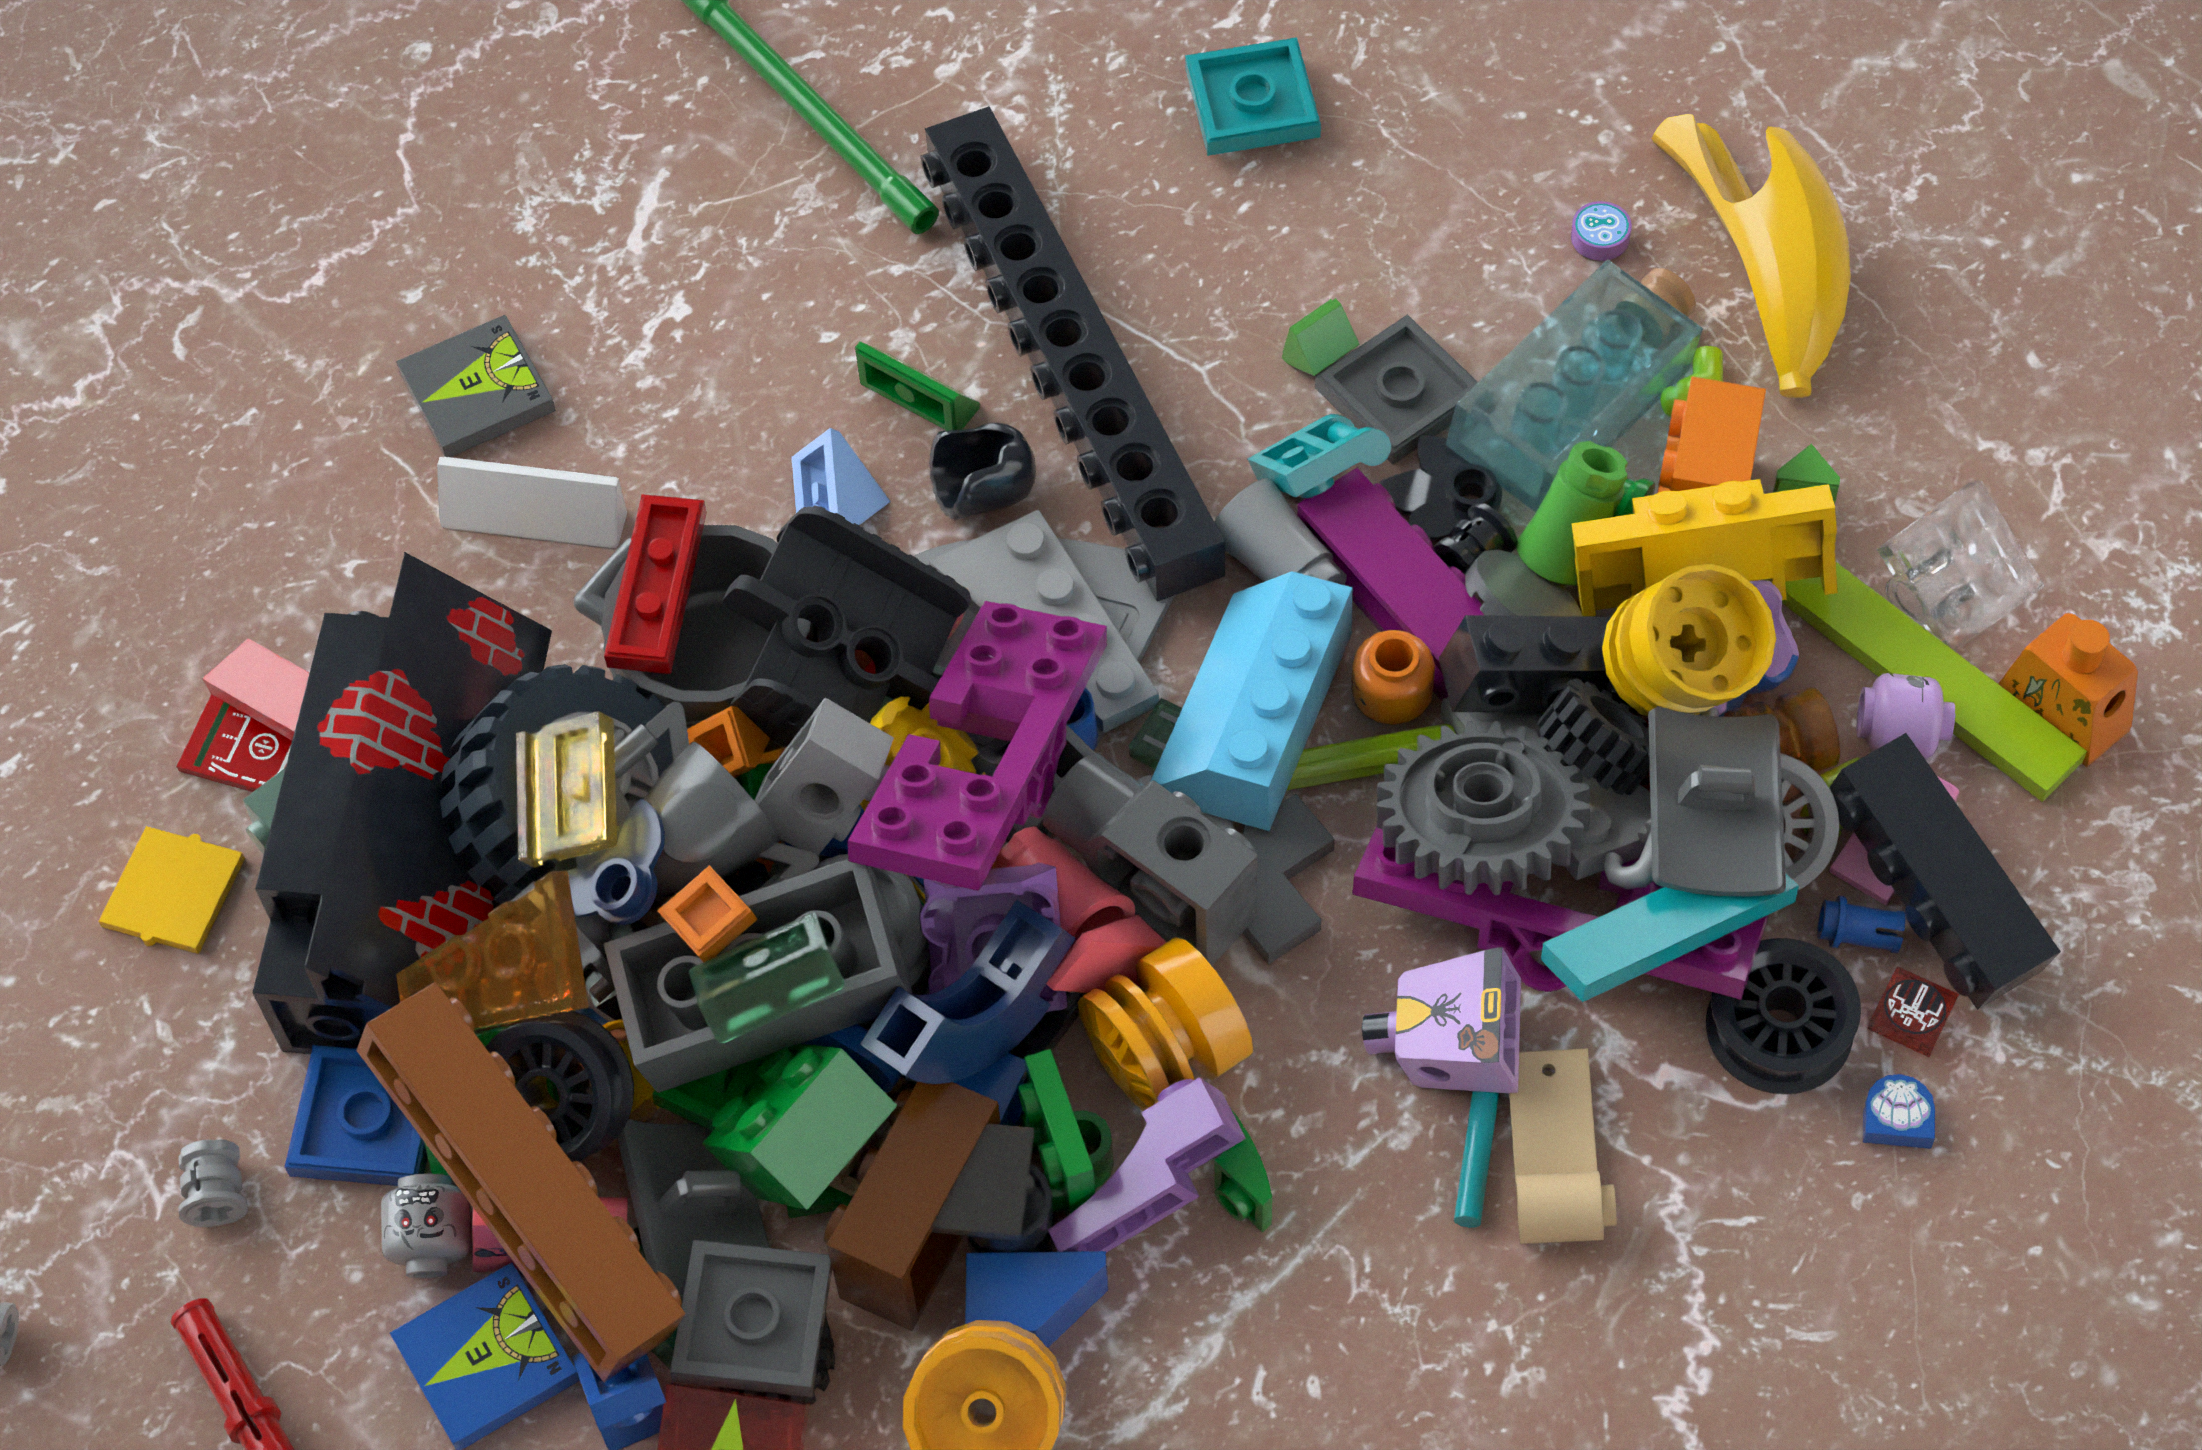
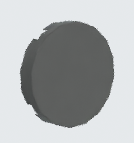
M1502 550L1484 551L1465 574V584L1469 596L1472 598L1477 592L1484 601L1480 608L1484 615L1582 616V612L1573 596L1562 584L1550 581L1532 571L1521 560L1519 555Z

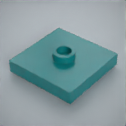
M1297 37L1185 55V70L1207 156L1321 137V122Z

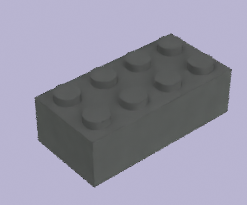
M848 859L739 896L751 909L757 920L706 965L666 922L604 943L634 1066L657 1093L778 1052L785 1047H792L876 1018L898 986L913 994L882 886L870 866L849 862Z

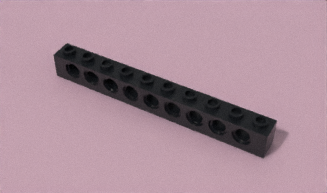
M990 106L925 128L928 153L920 156L925 177L931 188L940 186L944 194L942 196V204L950 226L953 229L962 228L966 236L963 238L964 247L972 268L975 271L984 270L988 278L985 280L986 289L996 313L1006 312L1010 320L1008 322L1009 335L1017 354L1020 357L1028 354L1033 364L1030 367L1037 393L1042 400L1051 398L1056 408L1053 414L1061 439L1066 445L1074 442L1080 454L1077 455V463L1085 485L1089 490L1098 488L1103 498L1101 510L1109 531L1113 536L1122 534L1128 545L1125 548V555L1134 579L1138 583L1146 580L1158 602L1225 577V540ZM1156 526H1166L1163 528H1155Z

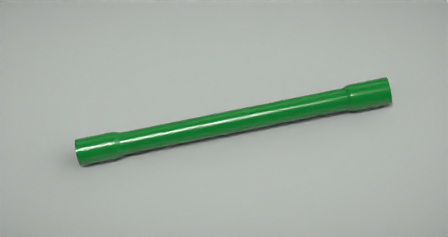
M681 0L705 25L711 26L880 195L881 201L914 234H922L935 224L939 216V209L907 177L900 175L730 6L728 0Z

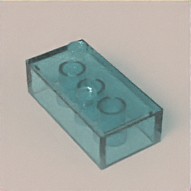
M1607 259L1456 403L1446 446L1470 464H1478L1488 468L1502 488L1536 513L1549 491L1561 463L1568 459L1574 445L1579 442L1592 441L1600 446L1612 447L1660 400L1661 394L1666 387L1674 386L1689 371L1704 328Z

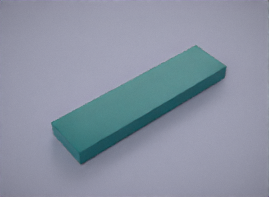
M1786 874L1785 891L1772 895L1714 896L1663 887L1544 942L1541 960L1584 1002L1796 902L1799 885Z

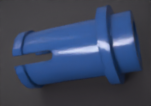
M1837 896L1835 901L1824 900L1822 902L1817 924V938L1828 940L1831 948H1838L1840 943L1888 950L1890 953L1897 954L1901 948L1903 938L1898 937L1897 933L1879 931L1876 928L1881 927L1904 931L1905 912L1847 904L1845 896Z

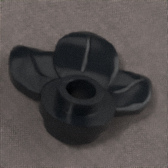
M1421 435L1419 437L1418 460L1420 469L1397 474L1379 482L1391 495L1396 510L1404 515H1411L1408 521L1410 526L1415 524L1421 527L1430 540H1439L1451 536L1450 531L1460 520H1469L1468 510L1474 503H1484L1496 511L1499 510L1502 503V488L1494 474L1488 468L1475 464L1468 448L1452 440L1437 436ZM1474 495L1479 499H1466L1463 496Z

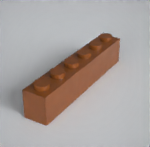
M434 982L366 1023L357 1052L601 1380L606 1382L670 1338L686 1314L681 1308L682 1301L677 1288L664 1273H655L641 1255L637 1236L630 1225L619 1216L613 1217L598 1198L597 1185L587 1168L578 1161H570L556 1142V1132L547 1115L537 1106L530 1107L515 1088V1078L511 1068L501 1055L494 1051L489 1053L476 1036L472 1018L465 1006L456 998L448 999L439 985Z

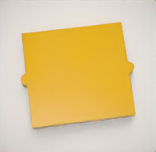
M146 826L98 922L103 928L141 938L143 943L149 947L155 943H160L199 954L245 857L242 852L203 842L198 834L184 837Z

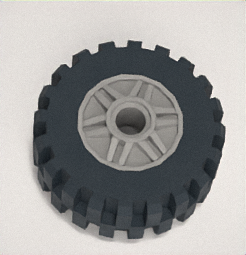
M566 664L547 666L540 674L529 672L516 679L506 690H502L457 736L451 746L452 758L444 765L441 778L443 789L450 790V792L440 800L444 822L453 823L455 827V832L448 837L456 856L459 857L465 854L473 867L467 873L479 887L487 882L498 892L494 900L510 911L514 908L509 902L532 882L538 884L555 901L550 891V884L564 873L577 868L576 839L578 822L581 818H597L617 824L594 779V772L602 763L600 759L640 724L645 726L666 707L653 694L645 698L635 691L637 683L619 674L613 680L605 678L604 669L582 665L574 673L572 667ZM668 731L657 740L659 744L622 777L619 779L615 778L630 809L640 799L646 798L662 773L673 762ZM534 905L526 913V917L535 922L542 916Z

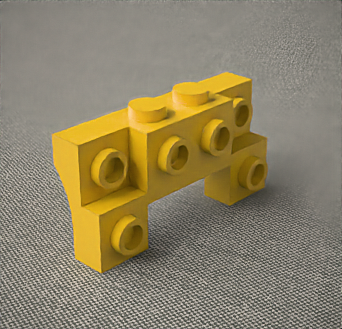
M1760 479L1743 482L1727 481L1717 486L1684 491H1662L1651 496L1632 498L1634 514L1571 523L1582 616H1596L1595 610L1619 607L1622 602L1644 590V586L1646 589L1686 566L1715 564L1737 571L1749 582L1768 579L1779 589L1783 597L1782 600H1787L1785 582L1820 577L1825 595L1838 593L1835 557L1837 535L1836 509L1829 484L1764 494Z

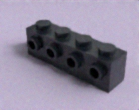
M1465 615L1439 656L1452 712H1546L1570 680L1580 679L1584 684L1586 681L1595 684L1599 692L1604 689L1611 693L1613 700L1619 704L1621 701L1631 708L1629 710L1631 713H1639L1620 698L1606 674L1602 646L1606 626L1611 617Z
M1907 733L1841 769L1829 787L1837 805L1839 824L1845 830L1855 833L1868 852V863L1874 875L1884 885L1892 886L1906 907V918L1913 931L1922 940L1930 941L1944 961V972L1951 986L1960 995L1968 996L1977 1010L2041 973L2061 952Z

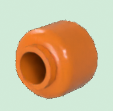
M1387 630L1377 632L1365 639L1355 652L1352 664L1351 690L1355 704L1365 716L1378 723L1396 725L1410 722L1420 716L1432 700L1435 677V663L1432 652L1422 639L1406 631Z

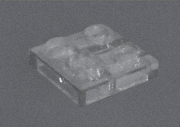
M1981 480L1966 484L1877 548L1878 553L1893 576L1892 579L1887 581L1885 587L1889 602L1955 652L2045 587Z

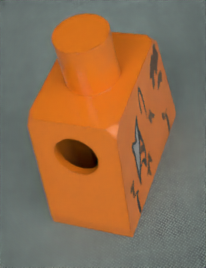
M2065 613L2024 648L1998 684L2084 748L2087 753L2082 764L2088 767L2130 731L2133 721L2138 670L2130 659L2109 643L2110 635L2104 625L2094 620H2081L2073 613Z

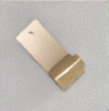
M1588 1048L1519 1052L1518 1092L1509 1093L1520 1244L1604 1240V1227L1617 1226L1614 1184L1601 1185L1600 1174L1597 1171ZM1545 1068H1552L1555 1071V1073L1551 1071H1545L1543 1073L1542 1071Z

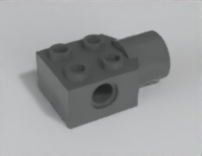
M1099 753L1089 754L1077 762L1054 790L1044 812V827L1079 852L1088 868L1099 878L1129 897L1135 905V916L1139 915L1166 942L1174 937L1186 940L1213 966L1257 917L1258 854L1255 853L1251 843L1241 833L1231 828L1223 830L1203 816L1200 807L1186 794L1179 791L1171 793L1154 780L1142 785Z

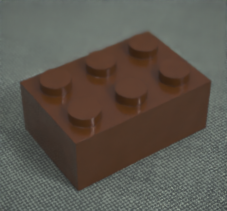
M917 1081L913 1090L905 1088L899 1094L895 1101L897 1107L891 1112L889 1118V1126L892 1127L881 1148L872 1146L866 1153L857 1174V1184H859L856 1193L848 1206L840 1204L835 1209L824 1233V1242L827 1243L839 1298L910 1331H913L966 1233L962 1198L963 1189L970 1175L984 1163L1005 1158L998 1102L954 1082L927 1084Z

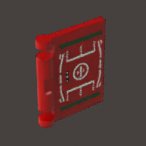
M211 694L176 767L183 773L254 792L286 767L292 740Z

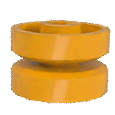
M975 1320L948 1330L926 1351L903 1397L902 1428L911 1450H1052L1065 1417L1066 1383L1055 1355L1034 1333L1008 1321ZM977 1399H987L994 1404L996 1409L992 1416H985L979 1413L980 1402Z

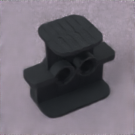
M819 506L801 508L780 529L776 538L778 544L760 580L748 575H740L729 586L723 598V603L727 608L770 631L743 690L734 697L730 706L738 707L770 739L774 740V743L782 747H787L824 698L831 700L868 723L878 713L885 696L893 700L899 697H910L908 706L922 710L929 703V697L939 682V679L931 676L935 664L956 619L968 609L971 603L970 592L964 586L957 583L954 578L948 575L945 576L931 565L920 562L915 556L904 553L899 547L888 544L874 533L871 534L863 530V527L847 521L842 515L830 512ZM798 618L808 620L816 627L819 633V642H812L801 634L797 624ZM855 650L864 651L873 659L876 668L875 674L868 673L860 668L855 659Z

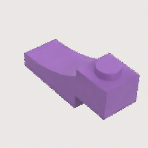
M1200 1077L1196 1080H1182L1164 1089L1157 1098L1158 1103L1141 1112L1147 1125L1123 1164L1088 1201L1068 1217L1048 1229L1058 1252L1106 1251L1107 1253L1200 1197L1188 1173L1246 1139L1223 1093Z

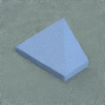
M829 428L792 456L796 513L803 507L819 506L830 512L842 515L853 524L860 525L891 502L839 431Z

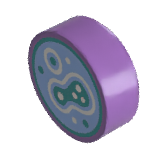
M1604 201L1588 203L1582 206L1573 217L1571 229L1572 244L1577 252L1592 260L1606 261L1617 258L1625 252L1629 245L1632 228L1631 219L1627 212L1616 204Z

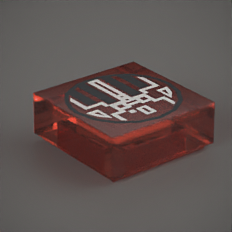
M1897 966L1870 1019L1867 1029L1930 1058L1956 1005L1959 994Z

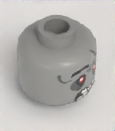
M417 1174L398 1179V1188L384 1195L381 1202L383 1256L390 1262L406 1266L407 1277L424 1279L447 1275L448 1264L457 1262L468 1255L471 1247L470 1202L458 1187L453 1186L450 1176L442 1174Z

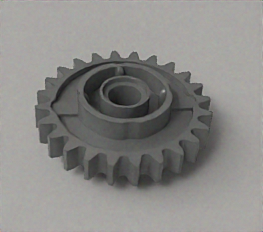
M1467 721L1465 731L1462 734H1455L1449 727L1444 725L1441 726L1440 740L1434 741L1421 734L1417 736V751L1400 748L1398 750V764L1385 765L1384 782L1377 784V828L1383 829L1384 847H1396V863L1398 865L1415 861V877L1417 879L1426 877L1431 873H1438L1440 889H1445L1454 880H1460L1464 884L1465 893L1469 895L1474 892L1479 883H1487L1494 895L1500 894L1504 881H1511L1519 889L1525 890L1527 889L1528 874H1534L1547 881L1551 879V863L1567 867L1570 865L1571 849L1581 850L1583 848L1584 831L1589 830L1590 786L1582 783L1583 775L1580 774L1581 769L1577 766H1569L1562 760L1564 755L1561 752H1549V745L1547 743L1550 740L1540 737L1532 742L1527 741L1526 727L1520 726L1511 735H1506L1502 732L1499 721H1494L1487 732H1480L1473 721Z

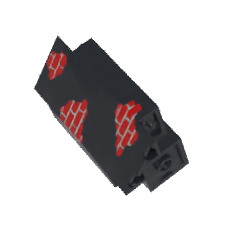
M404 552L389 617H379L366 611H353L349 614L324 613L255 887L270 919L252 993L282 1052L311 1054L313 1045L357 1049L366 1023L434 982L439 985L448 999L453 997L459 1000L470 1014L473 997H482L481 984L486 983L487 977H496V963L500 958L510 910L494 900L498 892L487 882L479 887L467 873L473 866L466 855L456 856L448 838L455 832V827L453 823L444 822L440 800L450 790L443 789L441 778L444 765L452 758L451 746L457 736L470 724V721L516 679L529 672L540 674L544 670L552 630Z

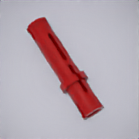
M198 1298L181 1306L171 1317L170 1323L179 1333L204 1381L209 1386L227 1419L223 1427L230 1440L237 1444L241 1443L244 1450H294L278 1422L281 1417L278 1405L273 1398L263 1396L244 1363L240 1352L236 1349L216 1315L212 1302L207 1298Z

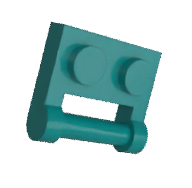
M1329 414L1247 458L1257 480L1270 478L1275 482L1280 491L1294 497L1300 495L1301 498H1310L1328 490L1335 483L1334 476L1359 462L1368 466L1382 464L1387 460L1391 452V442L1387 434L1374 427L1359 429L1348 418L1339 414Z

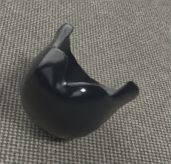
M1000 422L988 423L973 429L940 431L932 442L929 466L933 492L941 510L950 519L958 520L971 515L1007 508L1027 498L1031 492L1036 477L1035 457L1026 438L1016 428Z

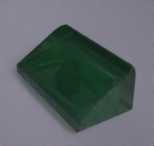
M815 912L689 970L699 1009L716 1040L720 1043H726L844 987L843 976Z

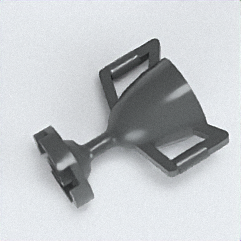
M679 702L670 703L645 726L640 724L600 759L602 763L596 768L594 779L616 823L622 826L625 817L630 811V807L615 778L619 779L659 744L657 740L664 733L669 732L673 762L662 773L644 799L657 810L665 831L664 848L653 869L657 878L656 895H676L709 865L722 879L750 865L758 858L790 866L780 876L774 874L759 888L762 889L808 873L815 869L819 863L817 854L779 843L781 836L774 825L736 779L701 745L696 742H692L689 745L684 708ZM535 882L530 883L509 902L520 916L533 905L537 908L542 916L532 924L536 928L533 932L576 980L589 968L600 978L589 989V993L599 1003L615 990L604 948V943L611 941L608 930L610 921L604 919L600 914L580 918L568 914Z

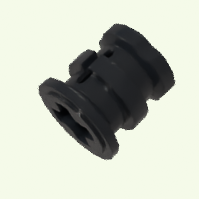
M1481 502L1474 503L1469 508V520H1460L1450 531L1451 538L1445 537L1434 546V552L1449 568L1452 566L1456 567L1464 575L1484 551L1502 550L1512 553L1518 544L1517 536L1508 521L1498 511Z

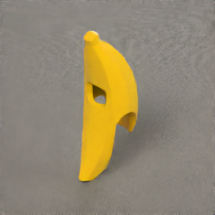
M1692 114L1665 119L1651 139L1655 145L1672 157L1696 181L1737 246L1752 286L1769 350L1779 377L1780 394L1786 398L1810 396L1812 393L1811 377L1828 356L1844 319L1851 279L1849 241L1843 216L1833 191L1818 164L1796 138L1785 129L1769 126L1766 129V139L1772 168L1762 189L1753 196L1728 148L1715 129L1706 123H1696Z

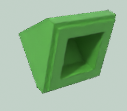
M1336 298L1330 299L1290 327L1282 351V359L1287 364L1316 376L1360 345L1342 304Z
M1811 443L1777 470L1772 493L1829 484L1835 504L1840 477Z

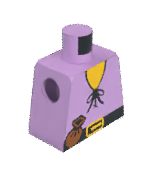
M1503 947L1491 948L1405 971L1398 979L1397 1011L1364 1015L1362 1020V1037L1365 1049L1368 1054L1395 1052L1396 1060L1413 1085L1421 1088L1516 1093L1518 1092L1521 978Z

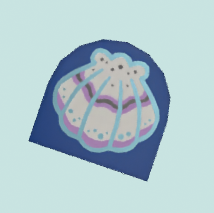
M1903 1074L1887 1075L1877 1080L1868 1092L1863 1109L1862 1142L1931 1149L1935 1140V1105L1933 1096L1927 1087L1914 1077Z

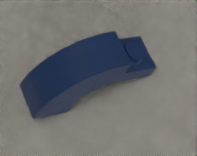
M1016 899L976 961L958 980L938 992L926 995L912 994L898 986L860 1045L906 1077L922 1083H950L979 1073L1016 1047L1044 1016L1051 1004L1038 995L1076 938Z

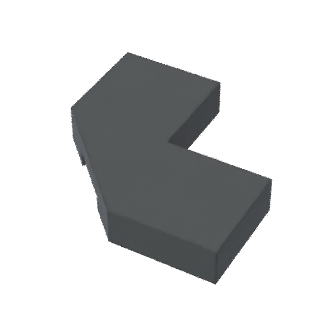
M1297 794L1281 803L1270 831L1246 825L1242 834L1251 843L1255 853L1258 854L1257 917L1244 930L1243 934L1268 965L1321 931V918L1291 884L1289 879L1334 851L1335 839Z

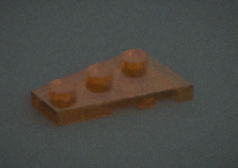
M568 871L548 873L533 883L535 888L515 901H506L488 913L489 918L464 935L453 936L396 974L400 1003L436 982L448 999L456 998L465 1006L472 1018L474 1030L589 1008Z

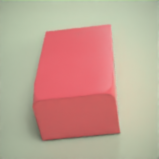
M1139 915L1126 917L1083 933L1063 957L1046 984L1055 991L1089 993L1097 988L1106 992L1105 984L1108 980L1120 974L1129 978L1140 988L1137 980L1136 964L1140 959L1167 942Z

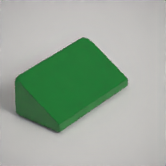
M861 341L855 346L861 385L944 430H963L979 410L980 402L902 360Z

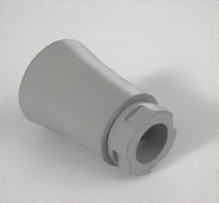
M1270 478L1258 480L1239 492L1222 509L1214 521L1225 540V551L1240 561L1263 582L1291 571L1344 585L1347 576L1333 561V554L1307 528L1290 507L1275 482Z

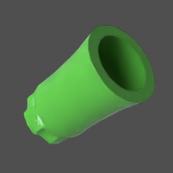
M1592 441L1579 442L1572 447L1568 459L1561 463L1553 483L1536 514L1518 537V544L1516 546L1518 555L1532 571L1556 583L1578 585L1571 523L1614 517L1625 491L1624 483L1628 475L1625 470L1628 462L1618 451L1612 447L1600 446Z

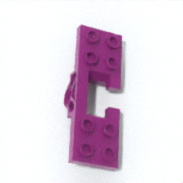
M984 601L929 697L930 719L937 720L938 726L1011 741L991 777L938 766L941 762L940 741L908 734L848 839L849 862L979 891L1014 823L1024 825L1028 816L1041 818L1051 797L1059 757L1066 745V723L1107 646V626L1081 621L1071 616H1057L1024 609L1013 604Z
M1377 826L1354 874L1352 895L1480 929L1477 948L1488 950L1503 947L1519 974L1521 982L1537 991H1557L1566 987V985L1547 966L1535 961L1529 952L1542 951L1544 942L1598 918L1590 914L1515 895L1517 886L1511 881H1504L1502 883L1499 895H1494L1487 883H1479L1471 895L1466 894L1464 884L1460 880H1454L1445 889H1440L1438 873H1431L1426 877L1417 879L1415 877V861L1398 865L1396 863V847H1384L1383 829L1377 828ZM1640 858L1623 863L1622 867L1632 866ZM1605 870L1601 871L1599 889L1620 894L1614 910L1663 888V886H1659L1652 881L1646 887L1625 889L1610 883ZM1769 915L1644 974L1741 1000Z

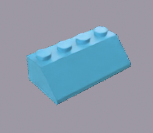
M1291 571L1234 593L1151 781L1154 780L1171 793L1179 791L1186 794L1200 807L1203 813L1270 831L1351 637L1352 587Z

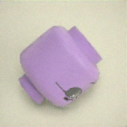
M1886 673L1875 680L1872 688H1862L1858 704L1856 730L1858 738L1866 739L1871 752L1907 733L1926 760L1935 753L1939 740H1951L1955 723V704L1953 702H1944L1942 688L1936 679Z

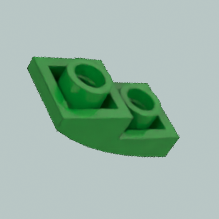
M1232 1110L1246 1139L1222 1152L1214 1159V1188H1216L1214 1194L1221 1206L1238 1221H1243L1247 1218L1263 1233L1272 1224V1193L1268 1176L1249 1133Z

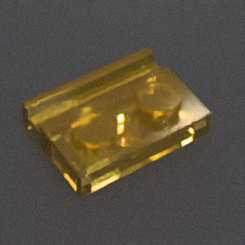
M597 711L542 726V731L538 733L528 734L525 731L517 733L518 860L532 867L541 866L544 860L555 858L561 861L617 846L614 720Z

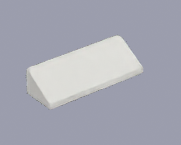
M439 457L437 464L439 518L441 526L445 529L609 549L616 548L619 545L627 510L619 478Z

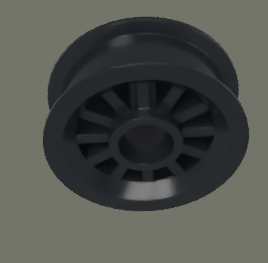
M1790 938L1761 940L1742 999L1712 992L1706 1013L1708 1042L1713 1054L1723 1068L1747 1086L1773 1094H1797L1813 1090L1832 1079L1847 1061L1860 1023V996L1855 982L1846 968L1834 956L1820 947ZM1769 1011H1787L1796 1018V1021H1779L1772 1017ZM1791 1050L1792 1054H1786L1787 1051Z
M547 1011L504 1029L486 1045L485 1048L489 1053L494 1051L507 1062L513 1075H515V1088L530 1107L537 1106L550 1119L556 1132V1142L571 1162H580L589 1155L606 1148L624 1129L629 1119L634 1099V1081L631 1067L625 1052L616 1038L595 1020L571 1011ZM547 1078L556 1084L560 1093V1103L550 1096L546 1086Z

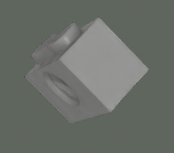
M824 698L764 776L755 802L774 825L782 840L796 848L813 852L818 856L832 838L842 842L847 837L860 814L861 808L858 805L863 799L871 801L890 768L885 764L894 737L831 700Z

